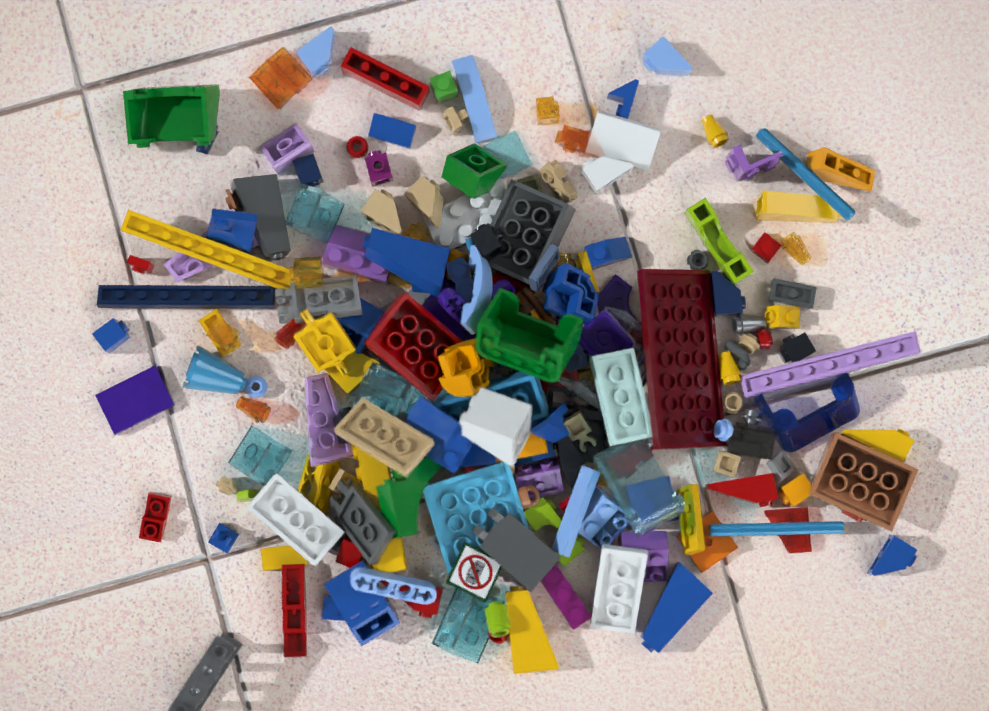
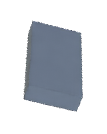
M554 244L549 246L529 276L530 288L538 292L560 260L558 246Z

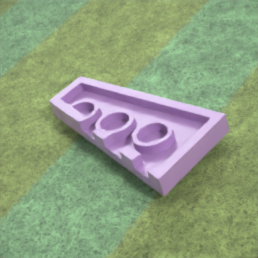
M207 231L200 236L207 239ZM253 236L251 249L259 246L255 236ZM212 240V241H215V242H217V243L223 244V245H225V246L231 247V248H233V249L242 251V250H240V249H238V248H236V247H234V246H231V245H229V244H226V243H223V242H219V241H216V240ZM177 253L163 264L177 282L215 266L182 253Z
M328 373L306 377L304 381L311 467L352 458L351 443L339 444L337 434L334 431L333 418L339 413V407Z

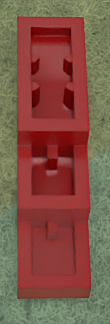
M305 564L282 565L284 658L307 657Z

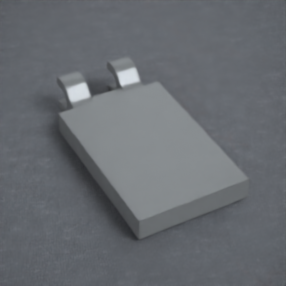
M356 274L290 283L291 288L275 290L277 306H281L277 308L280 324L288 323L292 319H295V324L304 323L305 321L300 313L307 308L314 319L321 318L331 311L336 318L362 315Z

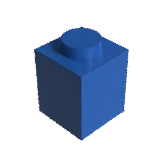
M112 318L92 333L103 350L109 354L131 338L127 333L130 331L127 325L122 320L118 321L115 318Z

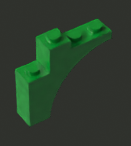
M426 455L407 477L391 468L393 478L384 480L385 484L376 486L381 513L396 531L392 539L418 534L417 514L421 495L433 475L443 468V466L434 462Z

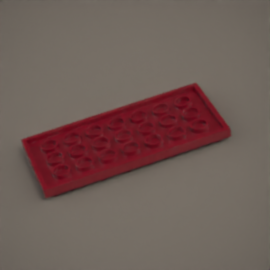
M637 270L653 450L727 446L726 441H720L714 436V426L718 420L724 419L710 270Z

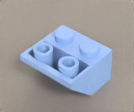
M595 486L578 533L602 550V544L610 545L634 518L610 495L598 486Z

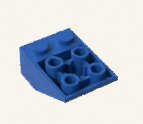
M363 560L324 583L361 647L400 624L397 611L386 596L358 591L352 587L350 580L351 572L359 567L368 568Z

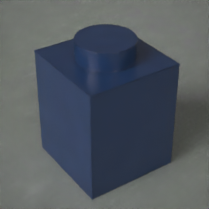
M314 154L292 161L303 190L306 188L308 190L320 187V183L324 182Z

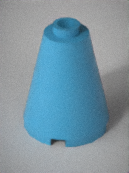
M197 345L196 351L199 353L194 352L186 373V380L183 382L182 387L229 394H238L239 390L243 392L247 379L244 378V373L205 348Z

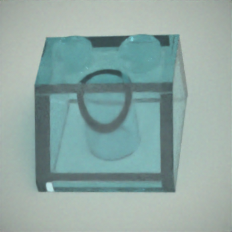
M301 184L291 210L287 215L285 225L299 233L328 244L345 204L322 189Z
M251 425L228 463L249 478L265 486L276 473L280 472L293 450Z

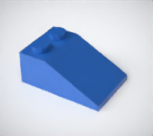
M420 396L404 423L434 440V446L426 456L455 474L474 443L462 435L460 420Z

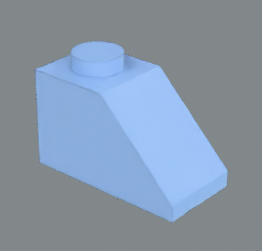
M331 26L296 51L299 60L313 78L317 75L322 76L331 65L335 41L334 29Z
M664 36L643 54V65L650 72L654 71L657 75L688 76L693 69Z

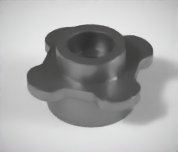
M746 409L745 414L741 415V417L746 418L745 423L758 425V422H764L762 412Z

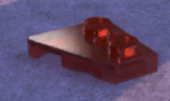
M808 507L764 510V515L770 523L809 522ZM810 534L777 535L788 553L812 552Z

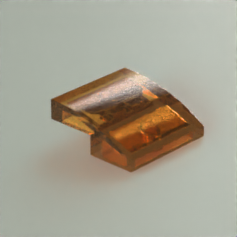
M285 47L275 52L249 77L278 110L282 109L295 94H299L313 79Z

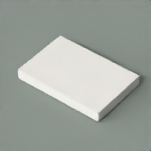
M598 110L586 152L600 157L629 162L635 168L648 171L662 129Z

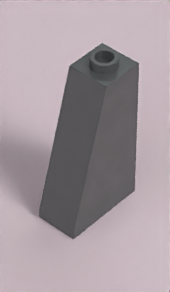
M277 174L233 179L230 184L231 190L242 212L257 214L254 236L265 258H272V260L284 259L291 249Z

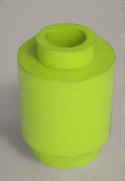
M501 602L488 604L484 611L488 631L491 632L492 637H502L509 634L511 626L507 606L501 604Z

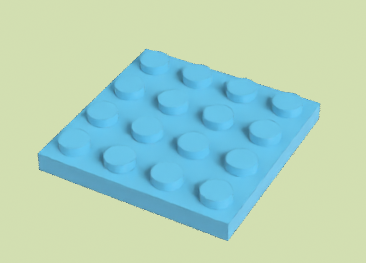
M503 461L428 484L423 491L448 574L464 542L482 550L480 545L484 541L472 531L478 524L487 532L494 526L496 522L487 515L493 507L504 517L510 512L529 529L510 465Z

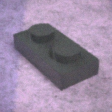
M773 278L768 301L813 309L817 287Z

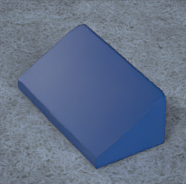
M374 113L368 137L410 149L416 132V125Z

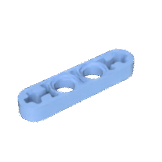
M364 567L354 569L350 575L351 585L358 591L420 604H430L435 601L437 596L435 585L425 580ZM381 580H386L389 582V584L385 587H379L376 585L377 582ZM401 585H409L411 587L406 592L398 590Z

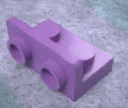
M546 459L538 464H523L515 468L518 488L532 485L537 488L540 497L564 493L557 460ZM528 491L529 499H534L533 492Z

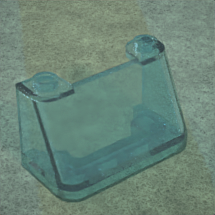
M649 438L614 445L592 456V461L597 470L602 471L603 479L608 484L627 521H630L631 530L636 539L685 512L683 507L686 506L682 496L675 494L651 452L652 444Z

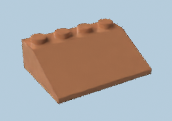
M833 433L830 435L821 456L809 495L892 532L918 469L841 434Z

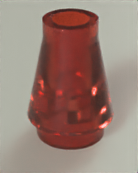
M295 319L290 320L275 333L276 337L274 340L283 348L289 349L296 342L293 337L294 334L300 331L305 323L295 324Z

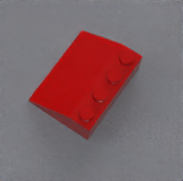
M405 292L398 295L385 311L364 344L433 402L443 390L439 378L444 373L438 356L445 352L444 349L463 341Z

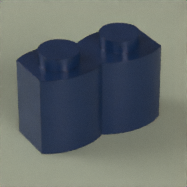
M462 257L447 262V272L450 279L455 283L456 292L467 303L472 302L474 280L471 278L468 263Z

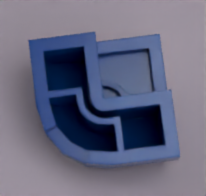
M567 263L558 266L552 271L544 284L542 292L546 296L543 310L557 316L556 320L559 322L565 314H572L583 318V324L593 321L598 303V292H595L594 285L589 279L591 276Z

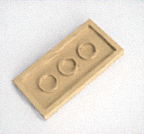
M363 397L334 428L335 434L405 477L410 474L434 446L433 439Z

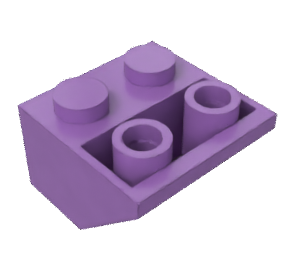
M666 531L621 532V547L648 550L643 582L667 581L669 548Z

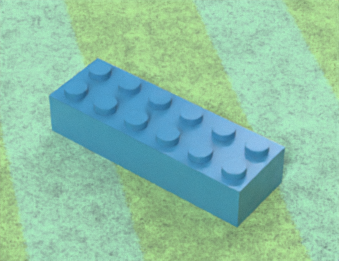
M520 371L489 380L490 383L484 388L530 404L531 421L548 416L549 406L540 379ZM450 393L437 396L431 403L460 420L463 412H467L470 408L469 404L472 396L455 397ZM415 403L408 405L405 411L406 417L409 415Z

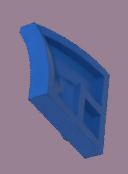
M212 208L207 239L229 244L250 254L257 223V214Z

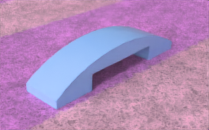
M473 55L452 60L476 144L497 138L487 98Z
M472 245L468 264L475 271L472 302L463 304L461 324L471 334H476L478 322L491 301L493 282L488 261L482 258L477 247Z

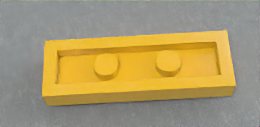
M689 484L677 489L683 555H692L705 551L698 484Z

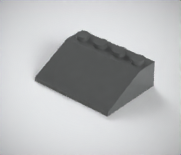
M511 179L490 224L493 227H498L503 233L504 238L502 241L507 250L491 261H488L490 267L530 285L529 276L551 244L559 247L576 209L561 200Z

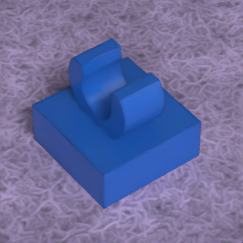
M219 523L208 543L228 554L239 533Z

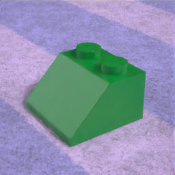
M474 143L447 155L441 178L466 193L467 196L475 199L489 192L508 164Z

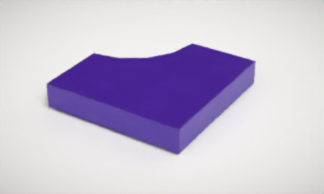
M615 274L598 295V313L607 309L628 330L636 320L628 304L629 294L633 287Z

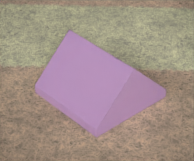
M297 123L259 146L278 175L293 166V160L315 152L312 144Z

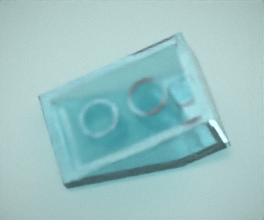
M372 362L362 379L353 407L363 397L398 418L412 384L400 374Z

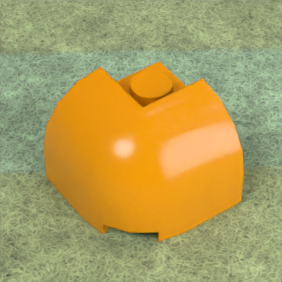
M476 339L452 345L444 349L445 352L438 356L444 373L439 378L442 387L455 397L473 396L479 392L480 388H486L490 383L488 378L490 367H493L492 360L484 358L477 353L475 348Z

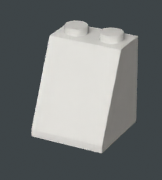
M480 388L477 395L472 396L468 411L463 412L461 416L462 435L506 464L513 466L531 434V405Z

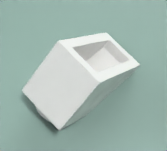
M593 157L583 164L584 168H582L581 173L594 193L597 194L630 173L634 166L632 163L605 157H599L595 160Z

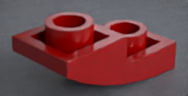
M155 492L148 493L145 514L142 517L140 527V539L161 543L172 496Z

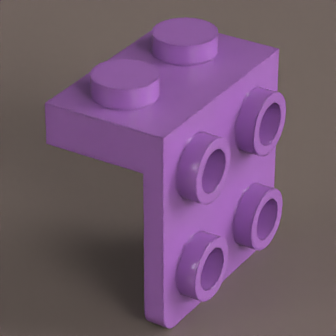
M738 145L731 149L726 157L725 164L730 173L733 172L737 181L741 179L748 181L756 177V174L761 170L765 173L776 168L783 154L779 151L753 164H749L741 145Z

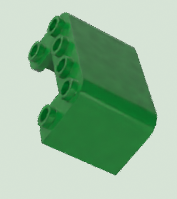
M499 288L478 322L475 344L477 353L484 358L548 382L558 381L580 342L584 319L572 314H565L562 316L559 326L518 312V297L510 291Z

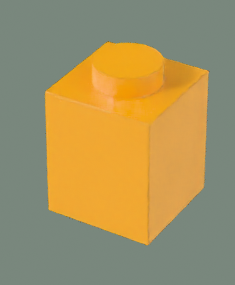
M804 473L799 474L778 489L781 493L778 495L785 505L789 504L790 507H794L811 496L809 495L811 483Z

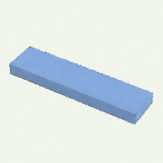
M585 466L581 467L552 546L554 552L568 558L570 557L599 478V471Z

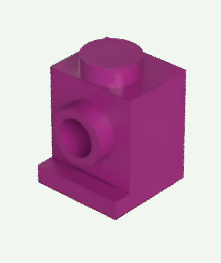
M381 150L368 153L369 157L365 158L371 185L376 186L392 182L393 178L386 153H381ZM380 162L382 167L375 169L374 164Z

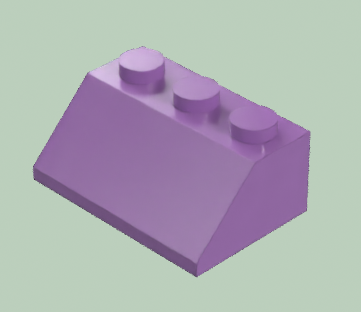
M336 225L328 241L322 265L328 269L349 275L356 274L357 277L387 285L391 272L364 257L366 248H362L365 235L370 236V234Z

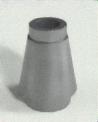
M738 314L732 318L733 333L740 336L766 329V319L764 316Z

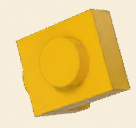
M787 305L765 307L766 329H800V307Z

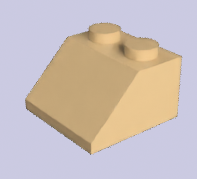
M374 189L361 210L363 218L383 231L403 236L395 201L392 198L393 195L384 189H381V191Z

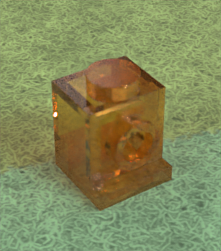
M564 125L562 131L558 130L555 143H558L562 150L569 153L578 151V156L583 157L589 132Z

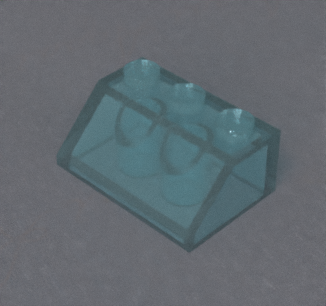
M456 588L432 644L448 653L479 663L489 640L484 610L492 602L504 604L505 601L489 595L487 602L484 603Z

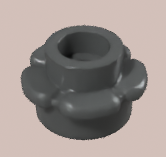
M694 250L687 257V264L690 265L691 270H704L708 266V255L705 252Z

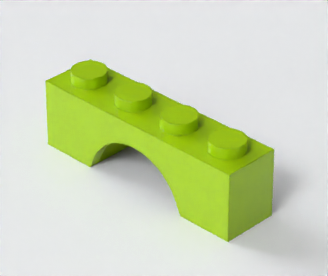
M706 197L685 211V216L726 279L736 285L754 272L743 254L733 246L726 236L716 212Z

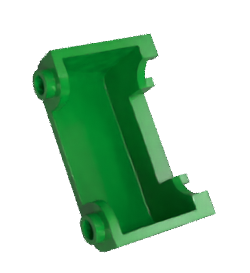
M219 84L147 87L123 91L128 144H136L137 148L150 147V143L192 140L197 142V146L211 145V141L215 140L220 97Z

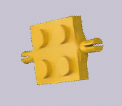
M308 308L302 311L300 315L307 325L295 333L293 337L316 371L319 373L327 367L336 366L341 376H344L345 373L348 374L350 370L346 367L343 360L347 355L356 351V346L331 311L321 318L314 319Z

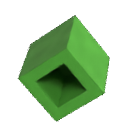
M450 71L429 78L437 104L458 97V90Z

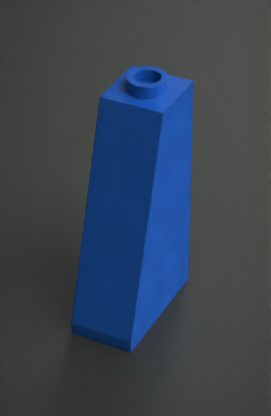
M372 228L370 236L365 235L362 248H366L365 258L432 296H438L446 269L449 248Z
M680 562L674 565L640 636L644 640L641 644L651 653L653 650L659 653L713 594Z

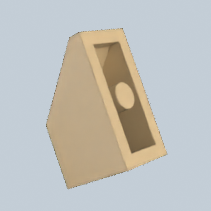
M422 176L404 195L423 216L438 228L441 226L444 201L439 192L441 188L433 179L428 181Z

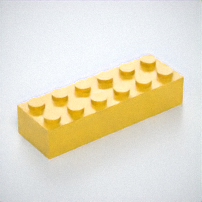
M353 445L354 459L359 460L360 466L356 468L358 481L363 483L364 492L381 512L376 486L385 484L384 480L391 478L390 467ZM402 537L391 539L378 564L373 565L374 570L390 573L408 569Z

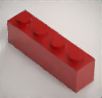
M350 47L340 66L342 73L418 111L421 110L430 93L428 85Z

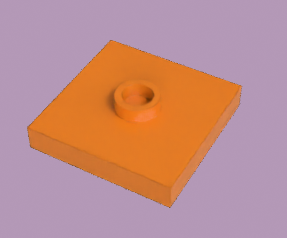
M713 511L702 517L705 551L689 555L701 573L738 548L731 536H710L709 526L711 524H722ZM679 533L676 535V538L682 545V536Z

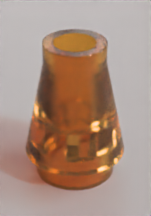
M243 396L239 398L236 404L237 409L241 410L256 423H264L271 412V407L267 406V403Z

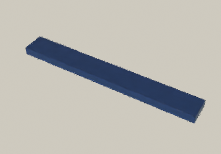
M99 285L97 307L275 309L276 288L271 286Z

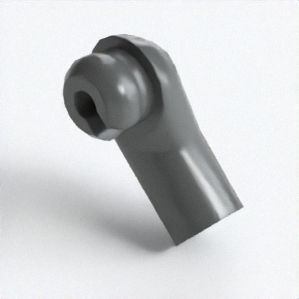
M729 339L724 348L738 357L737 367L742 371L746 370L747 366L751 364L746 349Z

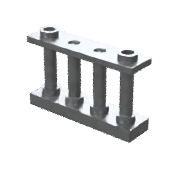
M225 632L221 637L216 635L167 711H200L243 644Z

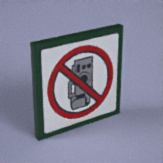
M464 542L445 583L486 603L502 566L484 551Z

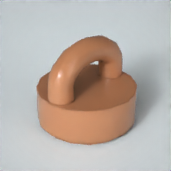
M523 486L517 489L524 510L539 503L540 495L534 486ZM528 491L533 492V501H530Z

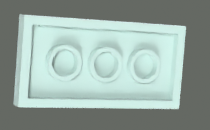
M634 348L590 357L609 445L614 446L651 438L650 414Z

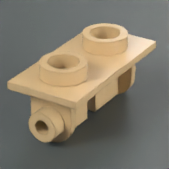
M556 160L549 161L540 169L542 178L550 187L554 198L565 203L572 202L578 198L576 195L578 192L571 181L568 180L563 183L562 179L566 178L567 174L560 162L558 163Z

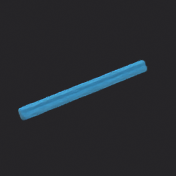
M766 128L758 131L756 134L757 139L772 153L775 154L781 151L783 156L780 160L845 220H850L855 215V210Z
M842 521L711 524L709 526L710 536L837 534L844 532Z

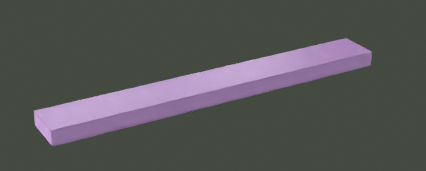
M913 331L742 375L740 379L744 396L749 398L919 355L922 352L917 333Z

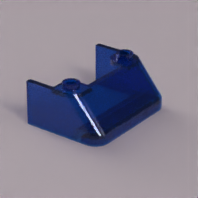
M848 373L836 375L837 378L832 382L831 391L836 400L799 420L788 409H780L772 413L762 394L753 398L782 450L788 453L795 452L858 417L860 406L854 384Z

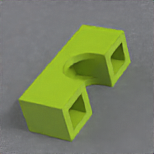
M542 497L537 505L528 508L524 512L526 520L535 531L544 525H551L558 531L563 516L559 518L555 510L557 507L550 498L545 500ZM577 535L569 558L556 553L561 557L559 562L563 567L585 550L583 548L585 542L579 535Z

